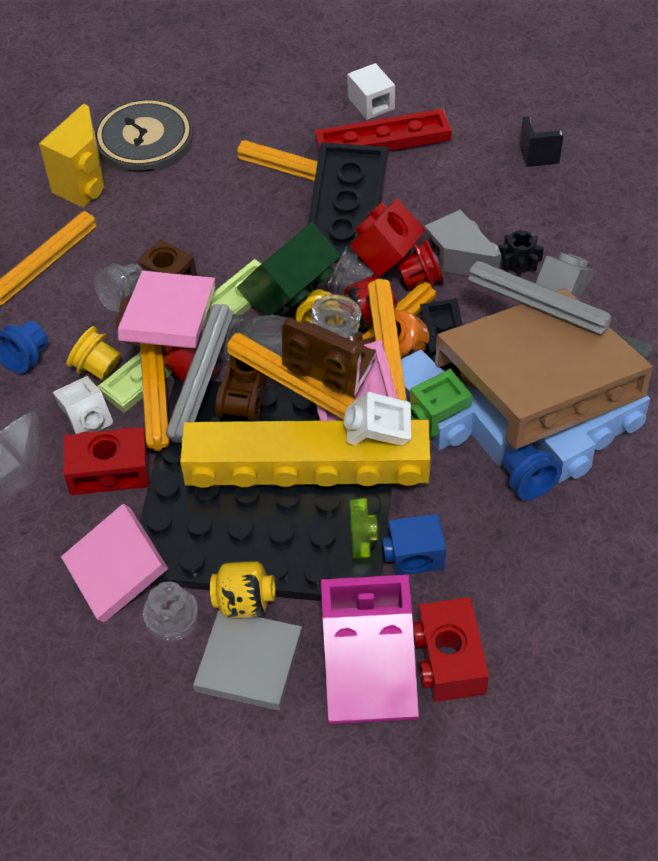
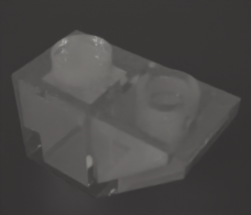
M33 410L21 418L12 421L8 427L0 431L1 504L35 481L44 433L38 415Z

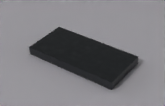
M321 142L308 224L313 222L341 255L333 263L366 265L349 245L358 236L354 229L383 200L389 147Z

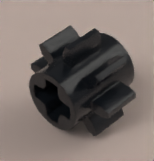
M523 230L515 231L511 235L506 234L504 236V244L499 245L501 260H504L503 269H509L512 272L518 273V275L529 270L536 271L538 261H542L544 252L543 246H537L538 236Z

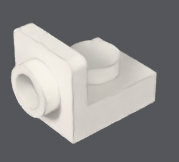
M88 376L53 392L58 406L69 418L75 434L85 431L97 432L113 424V419L102 392Z
M367 391L350 404L345 412L344 426L347 428V443L356 445L365 438H371L396 445H405L411 441V402Z

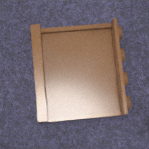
M566 288L556 291L580 301ZM522 303L437 334L435 365L439 368L453 363L508 420L506 440L515 450L647 396L653 365L610 327L604 334L599 335Z

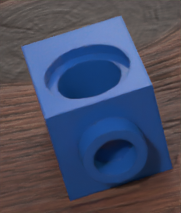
M439 514L388 521V537H382L381 542L382 546H384V562L393 563L395 575L445 570L446 547Z

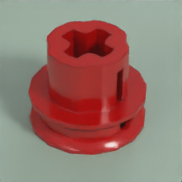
M424 239L423 244L420 246L414 244L415 252L404 256L397 262L408 290L424 282H428L432 287L437 281L444 283L443 275L427 239Z

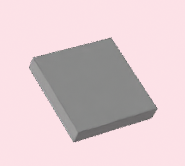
M218 610L193 684L194 691L280 711L303 634L302 626L260 617L225 618L220 610Z

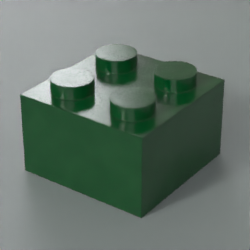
M311 222L258 266L236 288L265 320L275 312L279 317H282L335 271L330 265L341 255L315 224Z

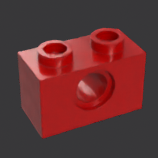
M396 198L388 206L381 202L367 215V218L354 229L358 236L349 246L379 278L407 254L424 232V227L402 202Z
M124 427L118 430L85 431L79 434L64 435V478L70 496L147 488L150 482L149 448L146 446L144 427Z
M471 597L419 604L418 621L413 622L415 648L423 647L425 661H419L423 688L431 687L434 702L486 695L489 674ZM451 647L457 652L454 654H444L438 649Z

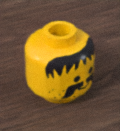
M260 562L225 563L221 565L217 574H212L211 603L214 608H219L225 618L262 616L266 611L268 602L275 601L276 586L274 576L266 575V571Z

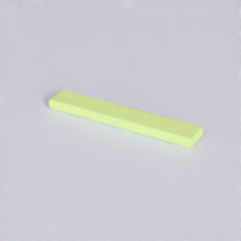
M255 259L214 291L201 332H203L210 310L214 304H225L233 311L230 325L252 307L236 287L261 265L260 262ZM141 352L97 386L102 392L103 397L124 413L143 398ZM164 364L166 379L173 372Z

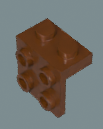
M286 318L282 324V365L298 376H309L323 382L328 389L334 392H345L355 397L376 360V351L306 320L301 323L292 318Z

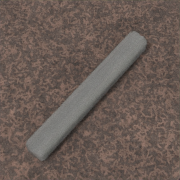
M476 261L469 270L468 279L476 285L599 335L604 334L609 328L612 316L606 311L481 261Z
M214 304L210 310L167 427L166 436L175 443H182L184 422H195L233 317V311L225 304Z

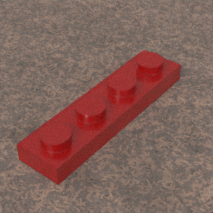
M444 109L314 130L318 152L320 151L321 142L389 147V151L450 141L452 137V129Z

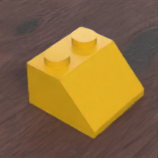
M82 104L39 143L52 193L83 208L92 199L100 196L104 188L90 109L88 105Z

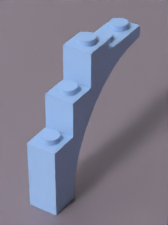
M422 350L401 359L407 401L410 402V388L445 372L440 367L438 368ZM465 385L473 395L472 405L438 423V435L429 439L439 451L449 445L455 447L462 444L472 434L499 467L503 465L504 455L512 447L506 440L508 420L479 390ZM646 396L531 444L538 451H549L553 455L554 460L561 464L562 474L558 481L559 483L571 476L574 479L580 478L592 467L595 449L601 450L612 442L615 436L625 431L633 433L645 423L650 398Z

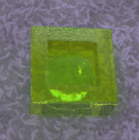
M367 498L350 499L353 558L370 557V540H378L376 515H368Z

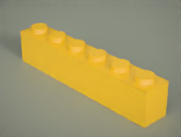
M411 420V441L403 446L371 438H365L356 445L347 443V428L344 426V421L184 422L180 461L185 486L201 488L212 485H236L239 487L278 485L290 487L293 485L318 484L328 487L335 484H360L362 486L402 484L412 486L418 483H429V420Z

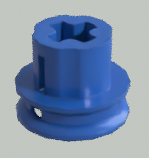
M30 320L21 326L6 325L0 331V363L6 369L16 374H24L30 367H34L38 363V353L48 346V338L42 327Z
M532 444L516 450L511 447L504 455L503 466L511 474L509 486L514 491H517V495L525 501L534 500L549 492L559 481L562 474V466L558 461L554 460L553 455L549 451H538Z

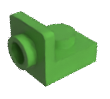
M449 369L410 388L411 420H429V438L438 435V423L472 405L473 395L455 373Z

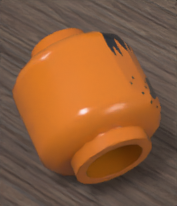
M394 310L401 359L419 350L425 353L430 337L426 324L420 318L405 310Z

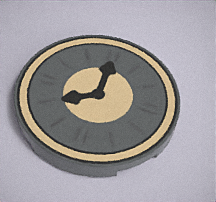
M153 98L131 100L115 106L101 117L94 131L100 158L112 168L128 173L130 170L154 169V172L176 164L189 152L193 139V126L189 115L174 103Z

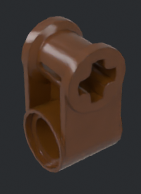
M231 355L223 382L219 386L216 397V417L224 418L226 415L248 418L249 422H258L262 408V399L267 386V375Z

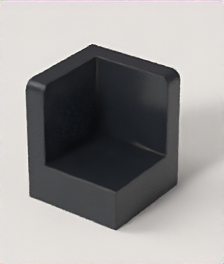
M530 116L523 117L520 148L526 167L560 164L563 144L562 131L535 133Z

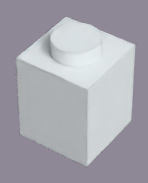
M376 63L347 74L348 98L366 120L395 109V84Z

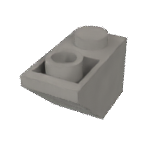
M461 210L424 226V239H427L442 271L469 275V270L476 261H481L499 269L501 262L499 248L495 243L490 242L481 233L477 223L470 220Z
M560 252L558 257L546 256L536 284L553 291L566 288L579 299L596 271L587 268L588 260L569 253Z

